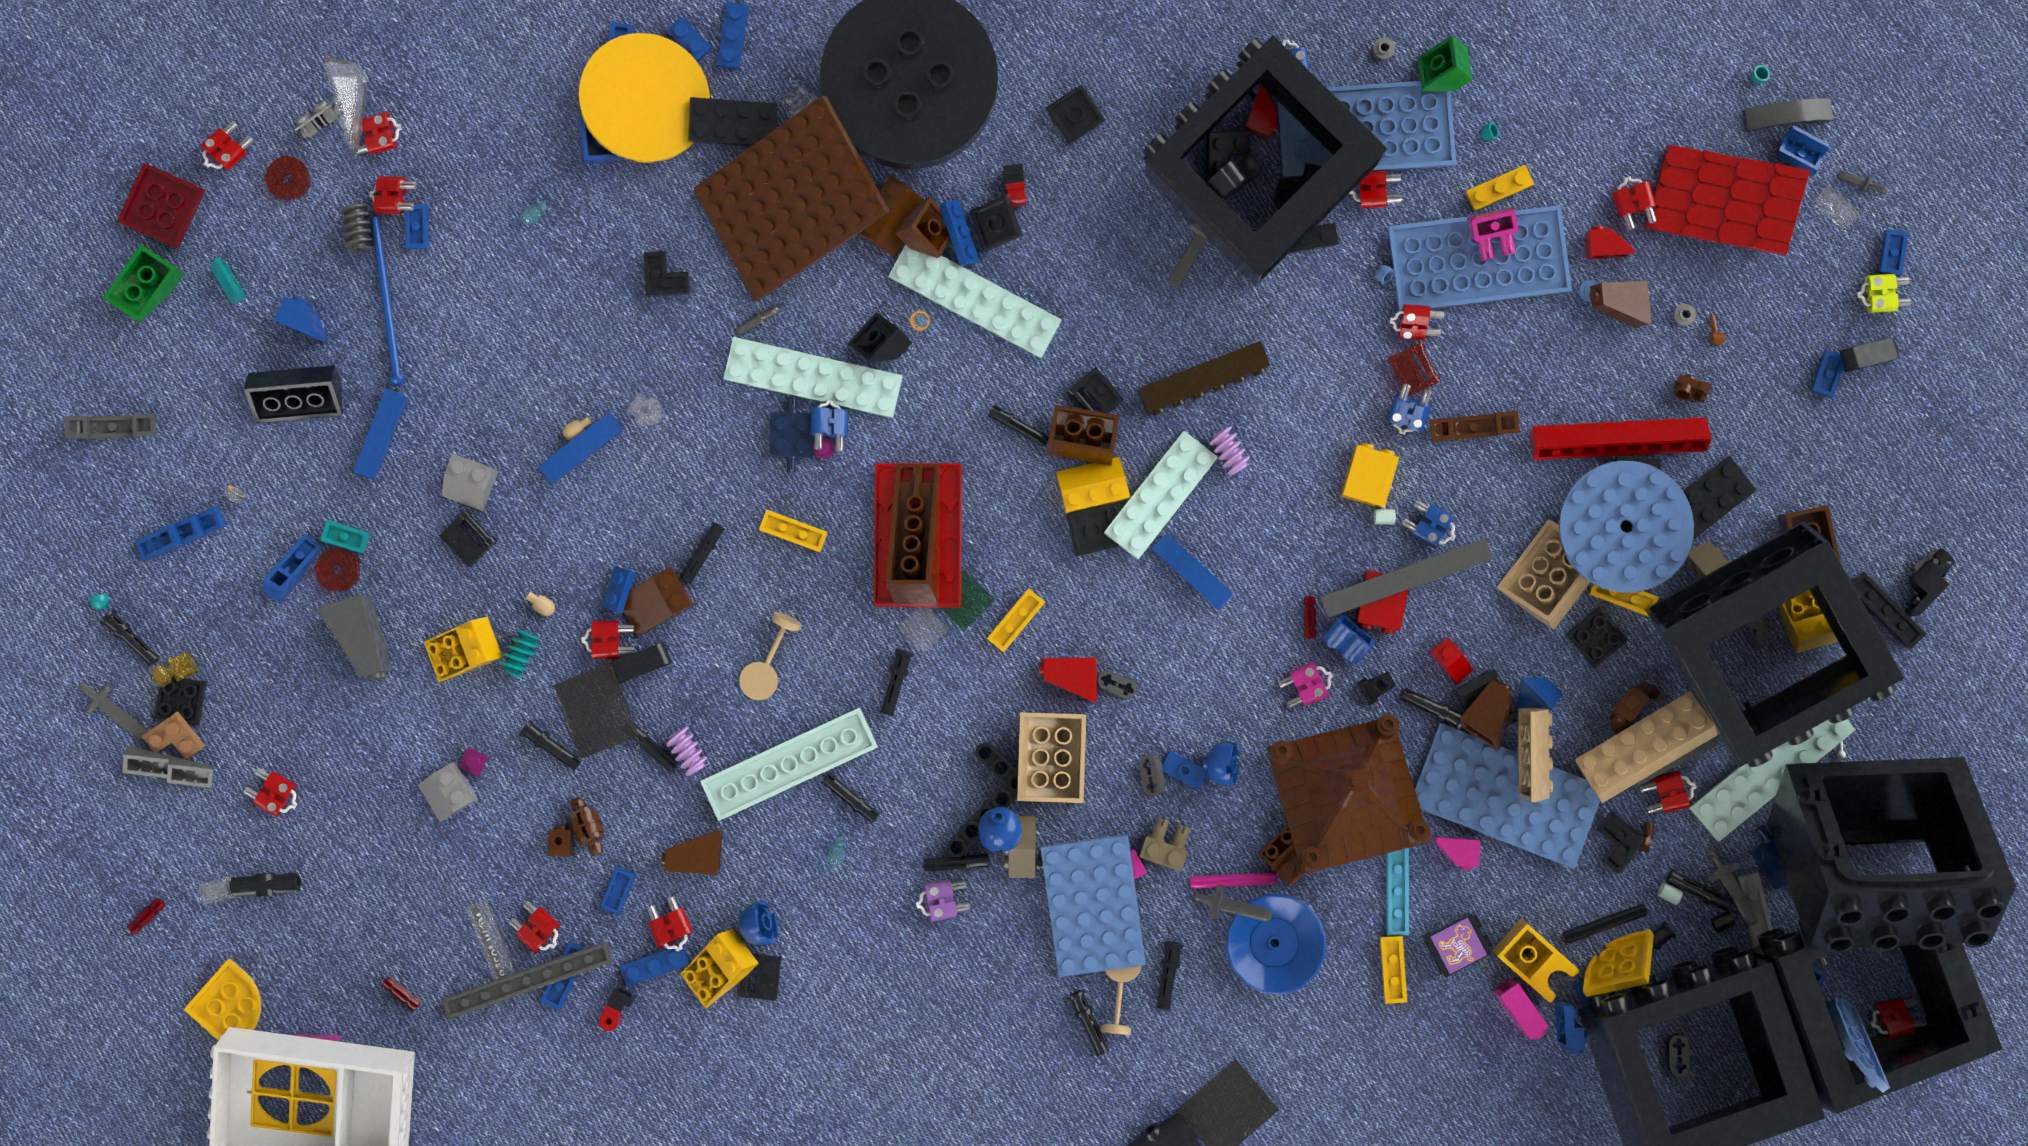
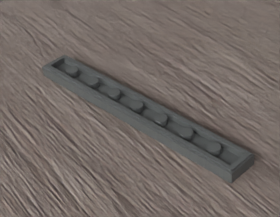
M1485 538L1320 597L1326 617L1329 618L1492 560L1493 557Z
M608 941L443 998L441 1001L447 1020L613 963L614 959Z

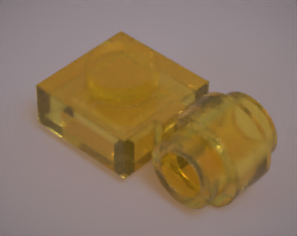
M185 652L168 659L167 664L169 667L159 665L153 668L151 677L155 684L163 687L171 683L173 675L176 681L198 673V668L189 652Z

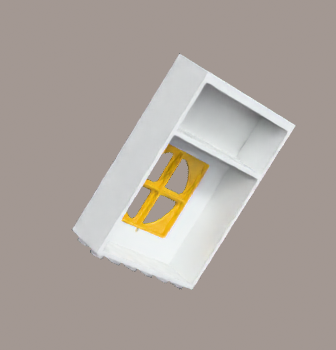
M229 1027L224 1035L220 1036L217 1044L212 1046L210 1057L213 1059V1066L210 1070L212 1086L209 1090V1099L212 1100L208 1111V1119H211V1123L207 1132L210 1146H409L415 1052ZM281 1065H289L291 1067L289 1090L262 1087L259 1084L260 1077L271 1068ZM300 1068H308L322 1077L330 1088V1095L301 1092L299 1090ZM264 1095L288 1099V1123L280 1122L271 1117L260 1105L258 1096ZM298 1101L323 1103L329 1106L328 1114L318 1122L309 1125H299L297 1122Z

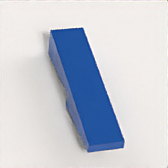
M385 388L353 470L354 473L375 480L391 446L392 435L408 403L405 395Z

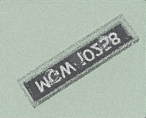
M488 899L466 907L493 979L497 980L517 973Z

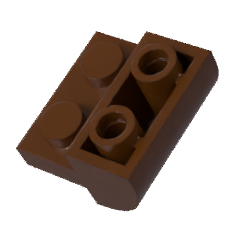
M1286 825L1258 852V855L1278 876L1292 887L1303 875L1300 871L1288 825Z

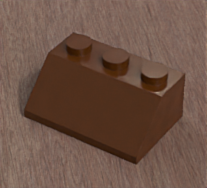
M889 176L879 193L890 213L857 235L895 258L904 243L895 234L904 217L925 199L909 186Z
M1055 404L1047 455L1112 465L1120 415Z

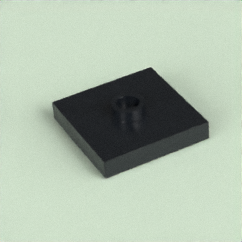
M1082 84L1045 108L1068 145L1105 122L1104 117Z
M1004 195L970 210L983 252L1023 236L1009 195Z
M1109 504L1066 514L1075 556L1118 547L1116 542L1104 534L1113 521Z

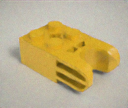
M1522 918L1492 950L1497 957L1548 1002H1552L1556 998V994L1548 986V977L1551 973L1559 970L1566 972L1571 977L1579 973V969ZM1524 949L1529 950L1527 954L1522 953Z

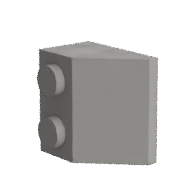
M452 453L444 473L442 496L483 511L499 471Z
M457 762L448 764L418 784L439 822L446 820L478 801Z

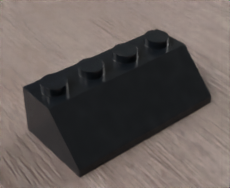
M335 365L248 373L244 391L256 423L343 415L341 382Z

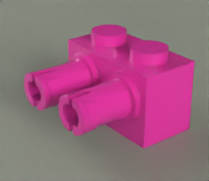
M1505 208L1467 217L1470 237L1475 242H1478L1481 261L1495 258L1491 239L1494 237H1499L1503 256L1509 255V253H1516L1512 234L1519 232L1514 209Z

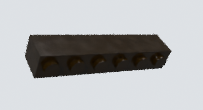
M1259 341L1140 387L1138 393L1147 415L1152 413L1153 416L1164 413L1166 407L1173 405V408H1177L1186 404L1185 400L1193 397L1194 400L1206 396L1205 392L1212 389L1214 393L1226 388L1225 384L1234 382V385L1244 382L1248 375L1254 374L1255 377L1267 372L1266 368L1270 366L1263 345Z

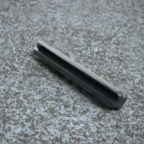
M1639 904L1563 932V937L1566 943H1572L1647 916L1648 913L1646 907L1643 904Z

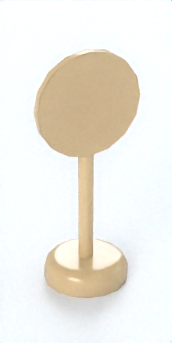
M774 612L772 616L773 622L781 628L765 663L761 661L752 662L745 666L740 674V688L750 699L757 701L765 700L777 690L778 676L774 668L770 666L771 660L785 630L796 632L802 626L798 620L780 612Z
M1142 966L1105 971L1107 976L1118 982L1114 1024H1102L1100 1032L1131 1036L1130 1027L1119 1025L1123 982L1135 979L1140 973Z

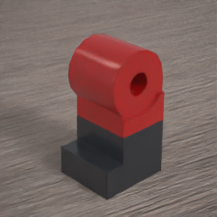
M1023 164L1003 166L1006 195L1010 196L1013 207L1026 206Z
M616 987L600 1016L599 1024L601 1028L606 1031L614 1030L621 1023V1013L625 1006L631 1007L637 996Z

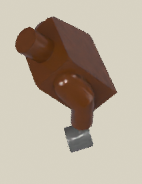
M1641 682L1637 687L1632 685L1613 709L1609 717L1611 720L1610 726L1617 735L1633 725L1652 699L1661 707H1664L1665 700H1672V698L1648 682Z

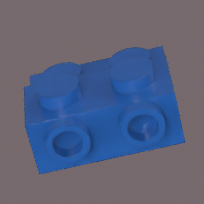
M1554 1000L1558 1045L1564 1048L1565 1051H1570V1054H1583L1585 1044L1588 1043V1035L1584 1027L1575 1023L1577 1022L1576 1009L1564 1000Z

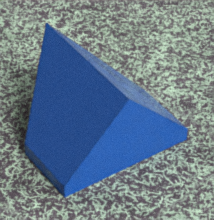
M1522 677L1516 709L1545 708L1551 711L1563 694L1548 678Z

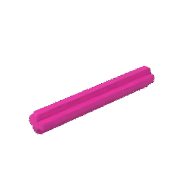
M1274 872L1190 877L1191 888H1214L1219 885L1223 887L1275 885L1277 883V875Z

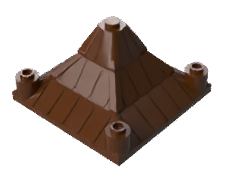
M1384 714L1378 720L1290 742L1277 741L1272 746L1266 747L1302 875L1431 842L1429 837L1431 829L1429 824L1424 821L1397 732L1399 722L1395 716Z

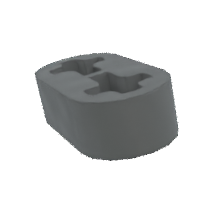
M1109 670L1103 671L1098 675L1097 682L1102 689L1125 699L1135 696L1137 685L1132 680ZM1107 674H1110L1111 680L1117 683L1115 686L1112 684L1104 686V681L1101 680V677H1106ZM1119 683L1122 685L1130 683V688L1133 689V692L1124 695V690L1118 687Z
M1155 754L1143 756L1140 759L1139 768L1144 792L1149 796L1160 795L1165 790L1161 760ZM1147 762H1153V767H1148ZM1151 784H1157V788H1151Z
M1675 1033L1670 1035L1666 1042L1667 1068L1673 1075L1683 1077L1690 1069L1689 1042L1686 1037ZM1677 1039L1683 1042V1045L1679 1046V1053H1677V1048L1673 1046ZM1677 1057H1679V1063L1683 1064L1679 1072L1673 1068L1678 1063Z

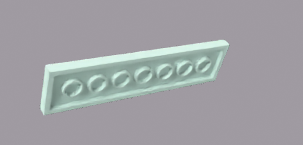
M906 245L888 276L901 285L1039 358H1042L1062 321V319L943 256L934 258L910 249Z
M733 337L723 379L826 403V400H833V404L841 407L893 418L903 375Z
M857 708L700 782L718 821L878 748V745L861 708Z
M1847 719L1839 723H1830L1827 720L1812 728L1814 734L1807 741L1798 745H1789L1786 742L1771 750L1773 756L1768 762L1757 767H1749L1748 764L1742 767L1738 766L1688 808L1715 840L1719 842L1776 796L1786 764L1816 763L1856 729Z

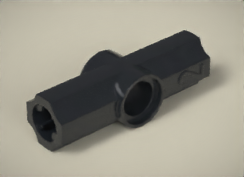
M299 873L255 874V876L232 877L230 881V892L232 896L236 897L256 895V897L273 896L276 893L300 892L301 888Z

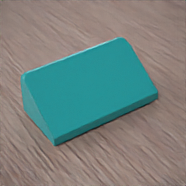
M218 257L215 258L211 270L231 304L235 305L245 299L246 294L226 261Z

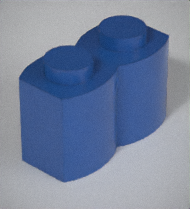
M1343 614L1336 619L1322 637L1329 648L1340 651L1345 661L1355 665L1361 661L1376 642L1367 632L1358 628L1351 619Z

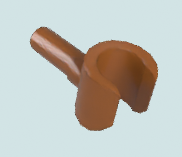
M1710 315L1712 327L1710 343L1722 345L1725 342V333L1718 332L1715 315Z

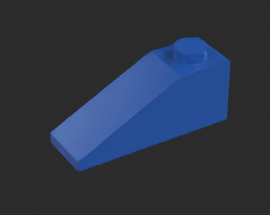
M304 534L263 579V592L279 603H282L301 580L322 549V545Z

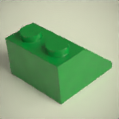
M1453 35L1417 57L1423 91H1456L1473 80L1468 48Z

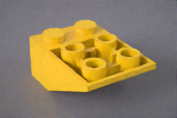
M1810 590L1779 606L1787 636L1795 653L1838 642Z
M488 617L471 620L424 641L438 682L448 680L503 658Z
M734 929L717 934L680 975L706 1009L745 978L758 962Z

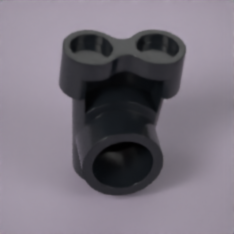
M1389 671L1369 680L1364 678L1357 682L1369 705L1377 702L1379 696L1396 686ZM1385 679L1387 686H1379V680Z

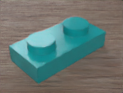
M327 520L320 541L364 554L371 533Z

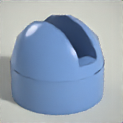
M1380 265L1379 271H1375V276L1382 284H1387L1393 278L1394 270L1387 265Z

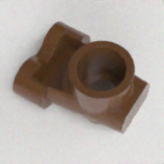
M1690 374L1679 375L1674 386V394L1681 400L1687 401L1694 397L1695 400L1704 403L1712 384L1698 381Z

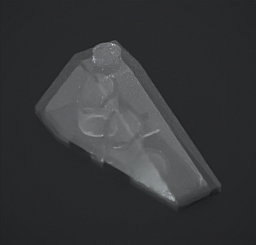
M324 57L327 78L336 94L333 96L334 102L339 112L343 114L339 116L345 139L351 150L356 153L359 150L367 94L365 82H368L365 70L360 69L354 61Z

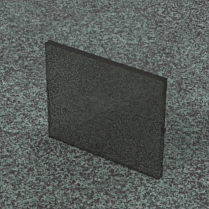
M611 662L585 673L581 672L580 675L554 685L581 758L607 748L611 749L612 746L639 736Z
M1235 1059L1176 1111L1182 1115L1186 1123L1196 1134V1137L1200 1138L1205 1146H1238L1279 1109L1260 1088L1259 1083L1255 1082L1237 1059Z

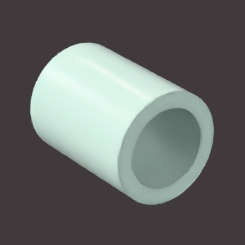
M1374 510V524L1395 525V510Z
M1665 882L1662 883L1657 893V896L1674 905L1679 903L1683 895V891Z

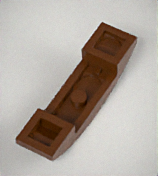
M1518 411L1430 420L1432 442L1520 433Z

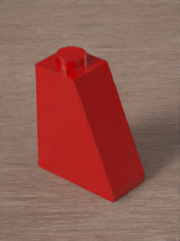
M1043 658L1044 663H1039V676H1044L1045 681L1089 701L1097 702L1096 658Z

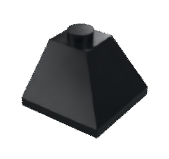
M876 312L848 345L872 363L898 359L906 352L912 341L898 327Z

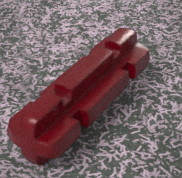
M1305 596L1304 638L1313 639L1316 637V629H1314V626H1316V608H1314L1316 597Z
M159 897L155 898L134 921L127 925V929L132 934H137L143 929L142 926H146L158 914L157 912L165 907V902Z
M389 976L383 981L382 987L387 991L390 990V994L401 1003H406V1007L411 1011H415L420 1006L421 1001L416 997L413 998V994L401 984H396V980Z

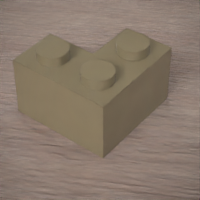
M1710 541L1691 549L1687 556L1688 567L1699 579L1731 562L1726 560L1720 548L1714 547Z
M1018 816L1022 826V838L1016 847L1004 852V854H1009V856H1004V869H1009V878H1035L1036 818L1035 816Z

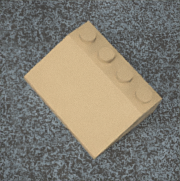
M1548 519L1497 586V589L1536 619L1554 630L1590 582L1584 579L1569 563L1559 537V525Z
M1518 708L1519 797L1530 802L1550 798V793L1553 792V781L1549 780V771L1553 769L1552 757H1549V749H1552L1553 746L1552 736L1549 735V727L1552 726V714L1549 713V709Z
M1020 712L1017 801L1084 802L1086 714Z

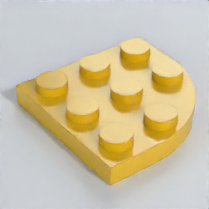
M1650 929L1621 936L1606 944L1607 949L1603 950L1598 957L1594 955L1585 972L1583 993L1586 997L1649 984L1654 934Z
M228 959L183 1010L219 1041L220 1036L224 1035L229 1027L249 1030L256 1028L261 1014V997L253 979L232 959Z

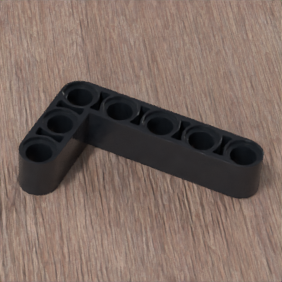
M1248 154L1236 164L1231 160L1206 184L1225 201L1253 181L1264 170L1253 156Z
M989 743L978 745L975 755L1002 784L949 840L947 851L953 857L964 855L979 839V833L973 837L968 836L966 828L969 825H975L978 828L982 810L995 807L1008 808L1017 798L1018 789L1011 786V780L1014 777H1018V769ZM987 746L991 749L992 754L989 758L983 759L980 757L979 750L981 747ZM1000 761L1005 762L1008 767L1007 771L1003 774H999L995 770L996 763ZM997 794H1007L1008 802L1004 805L998 804L996 802ZM960 841L963 844V850L958 853L953 852L951 843Z

